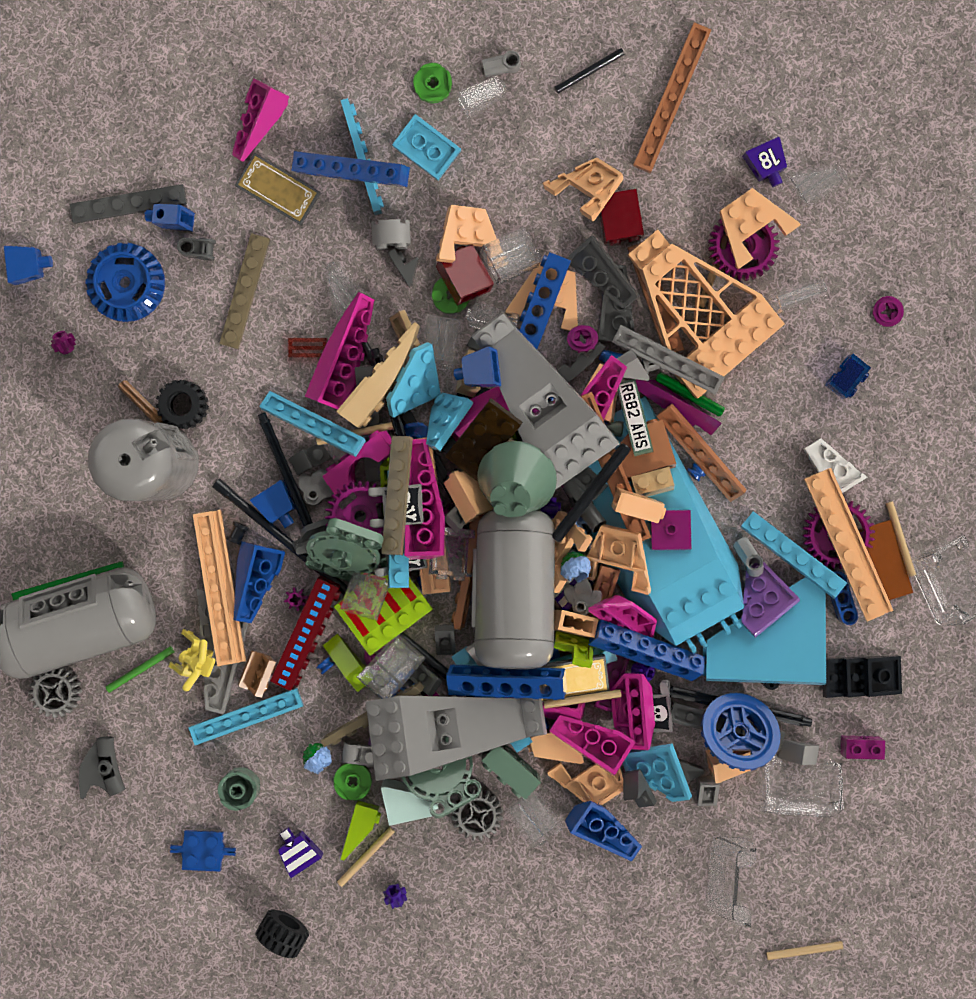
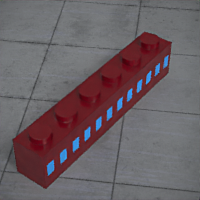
M322 575L317 578L270 682L289 691L294 686H299L302 680V676H300L302 669H307L310 663L308 656L310 652L314 653L318 642L315 641L318 635L322 636L326 625H323L325 619H330L334 608L331 606L334 601L337 602L342 593L339 590L341 584Z

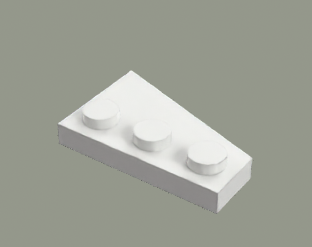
M818 439L803 448L817 472L828 468L832 469L842 493L867 478V476L858 471L822 439Z

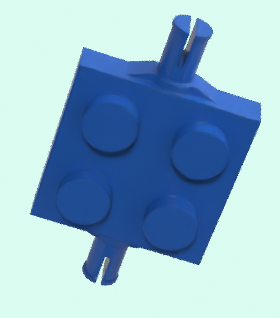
M185 830L182 846L171 845L170 853H181L182 870L220 872L224 855L236 856V848H225L223 842L224 832Z

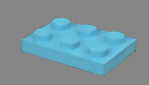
M416 114L392 144L396 150L437 181L440 180L461 152L460 147Z

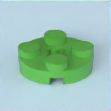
M427 63L414 76V89L422 101L434 104L442 102L449 96L452 89V78L449 71L442 67V65ZM430 79H434L435 82H438V85H435V88H431V86L427 85V83H430Z
M440 278L432 289V299L436 308L445 314H455L463 311L469 301L457 306L453 298L448 300L446 292L449 290L443 279Z
M344 763L336 771L334 789L341 798L356 801L364 798L370 791L372 776L365 765ZM349 777H356L357 785H349Z

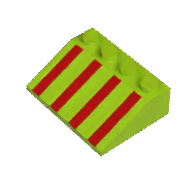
M388 575L372 577L334 605L337 612L370 656L433 610L410 577L409 588H388Z

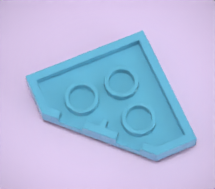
M429 342L411 350L408 355L410 359L405 368L402 367L395 380L397 383L393 391L389 392L386 397L389 415L393 418L441 394L433 346Z
M443 392L438 395L431 408L426 444L432 449L441 451L473 405V402L468 398Z
M673 743L653 746L649 750L633 749L629 752L623 762L625 771L640 769L649 787L655 791L659 790L672 802L690 800L692 794Z

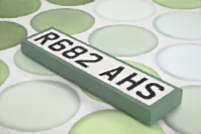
M632 379L621 382L618 387V394L633 454L638 456L653 452V447L636 380Z

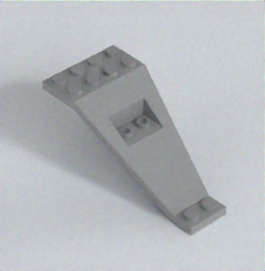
M501 312L472 334V338L481 349L486 347L497 349L501 386L499 388L510 413L523 422L518 429L522 441L541 449L540 452L552 461L557 474L556 489L620 445L619 441L597 413L525 338L504 312ZM549 397L555 398L553 401H548ZM534 408L539 409L537 413L532 412Z
M395 696L366 702L376 781L415 775L528 737L547 734L542 699ZM446 736L449 738L448 743L445 741Z

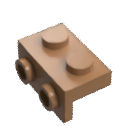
M252 650L238 686L248 689L255 696L262 698L263 693L268 688L269 678L275 671L276 661L267 654Z

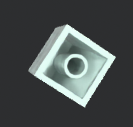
M383 780L381 791L389 826L432 817L429 811L432 801H426L415 796L401 781ZM414 789V790L417 791L418 793H420V794L426 796V794H423V793H421L420 791H418L417 789ZM437 803V804H435V805L433 806V811H434L435 813H436V809H438V804H439V803Z

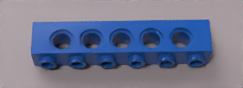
M294 151L291 171L306 175L407 187L410 167L396 163Z
M550 252L548 256H543L540 264L543 270L541 274L537 273L533 284L537 286L534 293H529L526 303H529L528 310H523L519 320L523 323L518 330L536 349H538L571 262L569 259ZM548 269L556 270L557 277L554 280L546 278V271ZM547 287L550 290L548 298H541L539 296L540 288ZM535 305L543 308V314L539 317L532 314V308ZM527 324L535 325L536 332L529 335L526 333L525 326Z
M604 620L598 622L595 638L590 637L589 639L590 646L690 681L697 679L704 672L705 656L693 654L691 651Z
M450 665L446 675L448 695L559 700L565 699L567 690L566 668L501 669L477 665Z

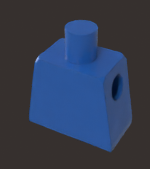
M154 204L153 210H146L145 220L152 222V224L162 229L193 232L195 213L182 205Z
M4 246L7 280L12 285H19L43 278V268L53 267L52 257L50 255L41 256V250L37 248Z
M486 347L463 356L461 359L462 367L454 369L455 379H464V384L467 386H501L497 349L492 347Z
M283 480L278 481L250 499L251 503L270 523L279 520L284 528L294 523L289 512L296 508Z

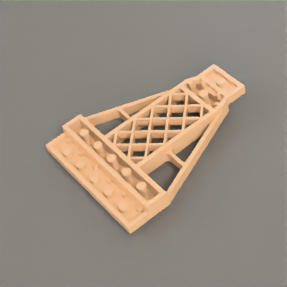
M659 230L653 232L627 255L638 268L642 281L645 283L664 346L671 350L668 337L681 328L696 346L685 357L722 376L730 372L785 324L762 294L674 244H669ZM694 263L724 279L727 283L719 290L714 291L694 266ZM676 268L685 269L684 279H675ZM672 269L671 278H663ZM689 272L695 278L696 281L688 280ZM661 280L671 281L670 292L660 291ZM674 282H684L683 293L673 292ZM688 283L697 284L696 295L687 294ZM731 284L754 297L735 314L730 311L720 298V293ZM701 287L707 293L708 296L700 295ZM663 294L669 295V301ZM673 295L682 296V307L672 306ZM686 297H696L695 308L685 307ZM656 298L677 323L668 333H666ZM700 298L709 299L708 309H699ZM713 302L719 308L720 311L712 310ZM675 309L681 310V316ZM685 310L694 311L693 322L684 321ZM698 311L708 312L707 323L697 322ZM712 313L721 314L720 324H711ZM687 324L693 325V331ZM697 325L706 326L705 337L696 336ZM710 326L719 327L710 335ZM675 375L696 399L707 391Z

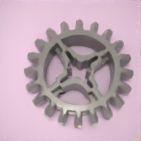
M62 667L39 674V676H34L33 680L35 682L29 685L34 689L28 692L33 694L29 701L36 702L33 708L40 707L39 713L41 714L45 711V717H49L51 714L53 718L58 717V715L63 717L66 715V712L71 713L73 711L72 708L78 706L76 701L81 700V697L77 694L82 693V689H77L81 682L75 683L74 681L78 676H70L72 670H68L65 673L66 668ZM48 677L60 678V681L54 684L47 682L46 679ZM65 685L68 687L69 694L65 692ZM54 688H57V690H56V694H57V695L53 696V695H54V692H55V691H54ZM42 690H43V691L45 692V694H46L45 699H44V697H43V695H42ZM54 700L65 703L59 707L50 705Z
M472 788V794H475V788ZM482 788L480 795L467 803L471 811L466 817L462 819L461 816L465 805L452 812L456 814L452 816V821H457L454 827H460L458 833L462 834L465 831L464 837L467 839L469 835H472L473 841H475L476 836H479V840L482 841L484 834L487 838H490L489 831L495 834L496 829L494 827L500 828L501 824L498 821L503 820V816L499 815L503 812V809L497 808L501 805L500 801L494 802L496 799L495 795L489 798L490 791L488 790L483 795ZM475 800L483 801L487 803L488 806H478L475 803ZM474 810L480 813L481 821L477 816H474ZM492 810L493 818L486 826L484 817ZM466 823H476L479 828H472Z

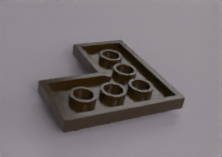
M490 398L445 457L478 481V468L484 455L496 445L508 442L523 422Z

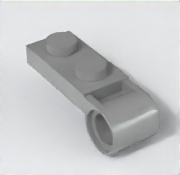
M345 740L342 762L374 766L371 745L361 744L355 740Z

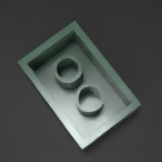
M504 745L482 753L483 767L489 772H495L498 775L497 779L503 785L508 784L512 788L513 794L518 798L522 796L526 800L541 783L540 774L509 746Z

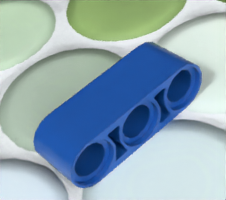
M831 570L847 582V578L844 573ZM847 582L840 591V593L843 592L845 595V599L842 602H839L837 597L834 599L830 596L838 621L846 625H853L858 620V613ZM846 611H849L851 616L845 621L843 615Z

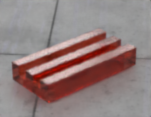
M288 338V357L320 358L322 353H293V350L324 351L327 338ZM293 342H323V346H293Z

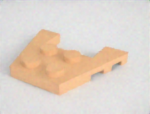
M596 157L575 167V171L569 174L562 173L558 175V179L552 182L549 180L545 181L543 186L545 190L556 196L567 186L572 185L590 197L591 200L583 205L580 211L582 215L593 222L624 178L621 172Z
M753 188L719 212L737 270L753 259L742 242L774 220L784 236H787L801 225L797 220Z
M458 205L449 206L436 261L452 263L455 261L454 244L469 246L473 244V246L486 248L487 267H505L506 262L486 209Z
M540 262L537 263L506 309V314L521 317L529 293H534L537 286L533 284L537 273L541 274L543 270ZM551 268L546 271L547 279L554 280L557 277L555 269ZM567 270L554 304L555 307L565 309L560 329L567 331L578 326L575 272ZM547 287L540 288L539 296L541 298H548L550 290Z
M557 512L552 520L555 529L567 515L566 512ZM576 523L561 542L555 540L554 593H560L567 581L561 575L560 566L563 561L562 559L569 553L573 544L575 543L578 551L585 552L593 540Z
M603 524L586 556L591 562V570L587 579L592 581L596 579L599 562L633 571L631 591L646 595L650 594L651 588L641 533Z
M560 762L547 771L548 776L555 779L582 802L592 801L602 806L623 792V777L620 768L615 776H612L594 763L574 778H571Z

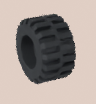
M173 380L172 383L165 384L164 389L161 388L159 390L161 394L160 396L157 395L158 403L155 404L156 408L159 409L157 412L158 416L162 417L161 420L163 422L177 426L179 429H189L190 427H196V424H200L203 421L201 419L206 417L207 413L205 411L209 409V406L206 404L208 398L205 397L204 394L206 393L198 385L185 380ZM181 393L188 394L192 401L190 411L184 416L177 415L173 410V401Z
M272 909L268 910L255 935L259 942L272 953L285 958H295L309 937V931L294 916Z

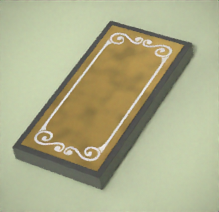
M256 153L253 154L235 184L240 190L300 226L304 223L321 194L320 191Z
M605 654L593 655L591 668L573 665L572 659L549 662L540 667L566 668L567 690L565 698L610 691ZM542 699V703H543V701L552 700V699Z

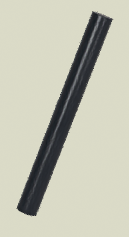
M623 49L616 50L555 86L557 93L559 94L625 55Z

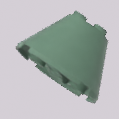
M510 441L496 445L482 458L478 468V483L481 492L494 508L496 514L506 517L523 516L541 509L552 498L557 484L556 470L550 458H547L540 452L541 449L525 442Z

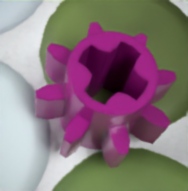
M58 331L52 336L51 347L55 353L59 351L60 354L66 355L74 350V345H76L74 341L76 339L72 333L67 334L65 331Z
M293 587V593L286 592L289 597L284 602L290 604L289 609L296 607V610L299 611L300 605L305 606L306 602L304 600L309 596H304V588L297 591V588ZM295 594L301 598L298 604L292 600Z

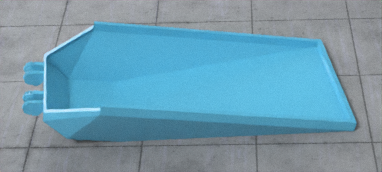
M646 396L642 397L640 400L646 422L652 419L658 420ZM622 409L615 412L614 423L615 421L624 422L622 437L615 436L619 444L628 434ZM670 442L676 460V467L670 469L675 485L674 490L649 496L648 498L663 502L666 510H691L692 549L652 550L651 538L642 541L651 593L648 595L631 591L633 571L619 567L615 568L620 569L617 584L625 598L657 619L655 632L676 646L686 641L691 652L694 654L697 650L690 640L691 637L696 635L700 645L704 648L707 646V643L700 632L720 622L727 635L731 633L729 626L724 621L725 618L730 616L734 626L737 629L741 628V624L734 613L742 610L744 603L738 562ZM598 460L588 466L596 474L601 471ZM629 481V484H630V486H631V488H632V491H633V493H634V490H633V487H632V483H631V481ZM608 486L596 500H593V503L606 520V525L626 529L620 513L614 511L611 507L613 495ZM645 520L651 535V521ZM598 531L594 533L592 532L593 540L595 539Z

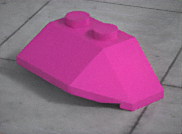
M615 595L611 598L603 599L588 608V611L600 620L652 638L654 636L657 619L622 596Z
M624 673L610 690H621V697L611 699L614 728L636 742L632 749L649 750L655 727L652 686L644 674Z

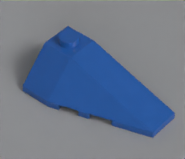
M241 542L236 569L235 621L252 623L263 603L262 599L266 591H270L272 587L270 585L272 580L281 571L285 551Z
M587 801L575 805L565 819L571 834L629 861H633L642 848V845L605 807L595 802Z

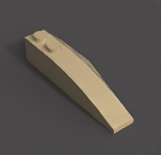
M416 322L398 340V347L394 346L386 353V360L376 364L373 368V375L368 378L365 377L336 411L356 427H366L372 420L370 416L374 411L378 412L384 406V399L395 385V380L402 367H405L409 358L408 355L414 347L420 328Z

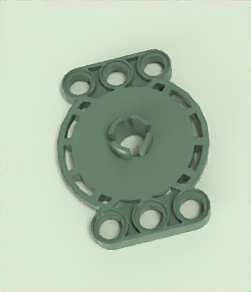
M332 518L328 521L326 531L318 532L308 539L306 546L308 556L305 565L310 569L348 582H357L359 575L368 574L378 568L380 563L378 550L382 548L384 537L372 530Z
M448 737L445 738V741H446L447 743H448V741H449V738H448ZM472 756L443 765L441 770L431 769L408 776L412 784L411 786L406 781L405 776L401 777L411 793L423 800L432 801L429 811L434 818H442L476 799L481 792V784L477 780L470 779L473 769ZM468 759L470 764L469 771L466 770V760ZM470 784L476 785L478 788L477 793H468L467 786ZM414 789H417V790L420 791L421 793L426 794V796H424V795L418 793V792L415 791ZM458 794L461 797L460 803H452L450 796ZM437 803L442 804L444 807V811L440 814L433 811V806Z

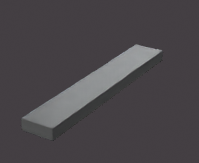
M620 325L612 343L628 351L632 349L636 355L715 395L725 379L724 376L623 325Z

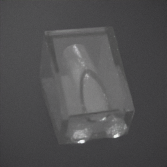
M399 634L380 650L357 678L378 698H389L405 684L426 658Z

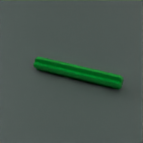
M659 372L655 378L657 382L717 416H721L725 410L723 406L703 395L696 399L685 385L662 372Z

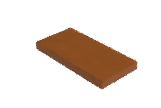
M886 520L869 527L870 530L875 531V533L870 534V537L875 540L869 541L868 544L873 547H866L888 599L892 600L913 593L891 520Z

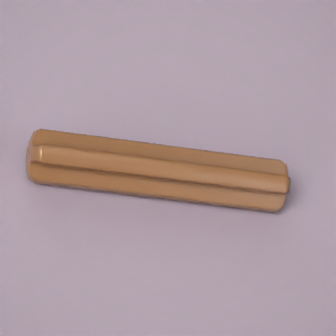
M123 380L118 385V388L153 422L163 423L162 417L158 416V411L128 381Z

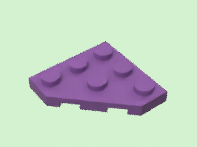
M764 562V571L760 576L752 577L747 571L745 574L744 608L741 622L755 638L800 601L799 597ZM754 563L751 568H758L760 565Z

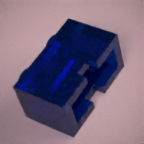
M855 354L848 355L839 366L841 371L833 373L825 384L826 387L842 399L851 398L857 391L856 386L860 382L863 383L869 376L868 371L871 367Z

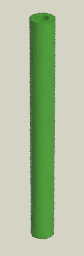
M171 646L108 684L106 690L109 693L175 653Z

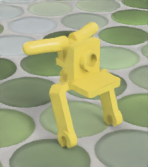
M185 629L182 630L181 634L189 639L192 645L179 655L181 665L170 662L168 667L175 670L181 676L189 677L182 687L184 691H189L200 675L204 677L210 676L216 660L212 658L214 652L207 649V641L205 639L200 640L193 634L194 632L186 631Z

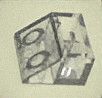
M353 572L340 609L377 621L389 589L387 579L370 573Z

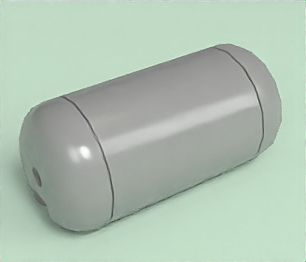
M121 419L108 424L94 437L88 451V468L94 483L106 495L117 500L165 501L182 495L193 485L199 471V455L187 434L179 430L177 426L140 419Z
M493 509L485 513L478 522L476 549H473L472 628H475L474 649L476 657L487 667L535 669L547 664L553 655L555 540L552 534L555 531V527L551 518L540 510H535L523 516L506 517L496 514Z
M126 567L116 568L4 603L0 606V669L9 677L18 679L30 678L148 639L155 629L156 611L152 595L144 578L133 569Z

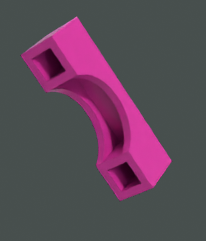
M377 430L369 436L370 440L364 443L356 457L347 453L340 458L341 462L336 465L334 463L326 469L327 473L322 477L335 495L338 494L337 489L342 490V492L344 491V484L349 488L350 482H356L355 468L360 459L367 457L381 462L390 457L392 438L386 430L382 432Z

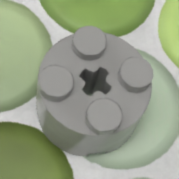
M400 219L378 220L377 225L375 221L371 222L372 246H375L377 250H389L388 246H395L396 249H408V245L411 244L410 220H405V223H402Z

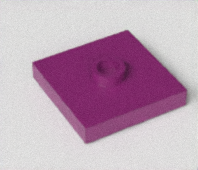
M666 510L664 518L660 519L659 523L651 522L652 550L692 549L691 510Z

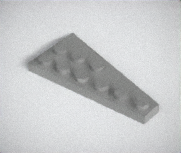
M198 588L200 640L205 639L207 641V649L214 652L212 658L216 660L205 590ZM240 622L244 642L248 623ZM215 661L210 676L204 677L205 710L220 714L226 713L238 663L218 667Z

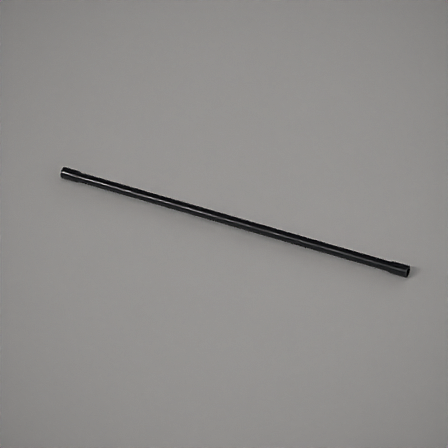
M221 479L214 483L212 488L230 500L306 563L308 553L297 555L291 538L274 524L270 523ZM314 570L319 575L341 584L339 590L342 591L344 596H348L353 592L339 578ZM404 632L395 637L447 680L448 668Z

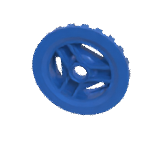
M117 243V245H110L107 249L100 251L98 256L92 259V264L87 269L86 291L91 299V303L106 317L121 322L137 321L152 313L161 302L165 290V275L157 258L145 248L132 243ZM133 258L134 265L116 264V259ZM124 277L130 279V285L126 288H123L120 284L121 279ZM104 281L112 295V298L108 300L101 288V283ZM143 283L146 284L144 293L137 301H135L134 297L142 287Z
M729 693L712 701L703 714L701 735L704 737V744L706 748L710 749V754L713 757L716 756L721 764L725 763L729 768H737L740 771H753L765 766L777 753L781 738L780 728L772 711L760 700L747 694ZM721 716L726 720L719 733L716 731V723ZM749 720H751L754 723L759 733L755 730V728L752 726ZM742 728L745 736L737 735L735 729ZM733 751H750L751 755H737Z

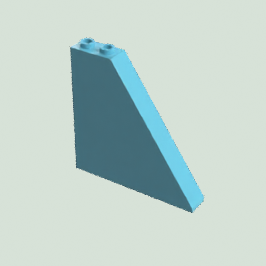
M805 577L789 587L799 597L800 601L756 638L742 624V618L739 619L741 628L737 629L734 624H731L729 626L730 634L727 635L722 630L709 638L707 646L703 648V656L707 657V664H704L703 676H706V681L825 685L826 592Z

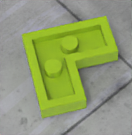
M556 631L554 635V648L572 652L573 665L591 668L593 663V646L589 645L590 638Z

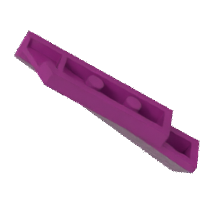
M636 379L639 392L663 409L673 404L692 427L697 425L712 435L722 424L717 419L696 409L656 380Z

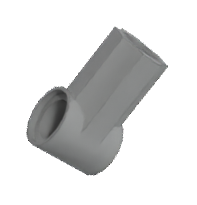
M513 50L506 52L504 55L482 60L486 78L504 73H516L521 67L520 56ZM515 59L517 63L515 65H508L507 61Z
M747 537L737 540L733 544V548L746 567L747 573L752 577L760 576L764 571L763 559L757 554ZM752 563H758L760 565L758 568L750 567Z

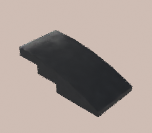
M901 656L827 658L826 684L822 685L823 697L849 698L902 694Z

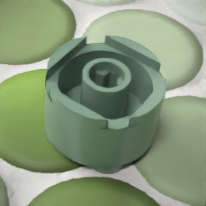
M244 767L234 768L229 771L218 785L221 803L233 811L249 807L260 791L259 778L252 770ZM237 786H240V787H241V791H240V792L237 791V789H238Z

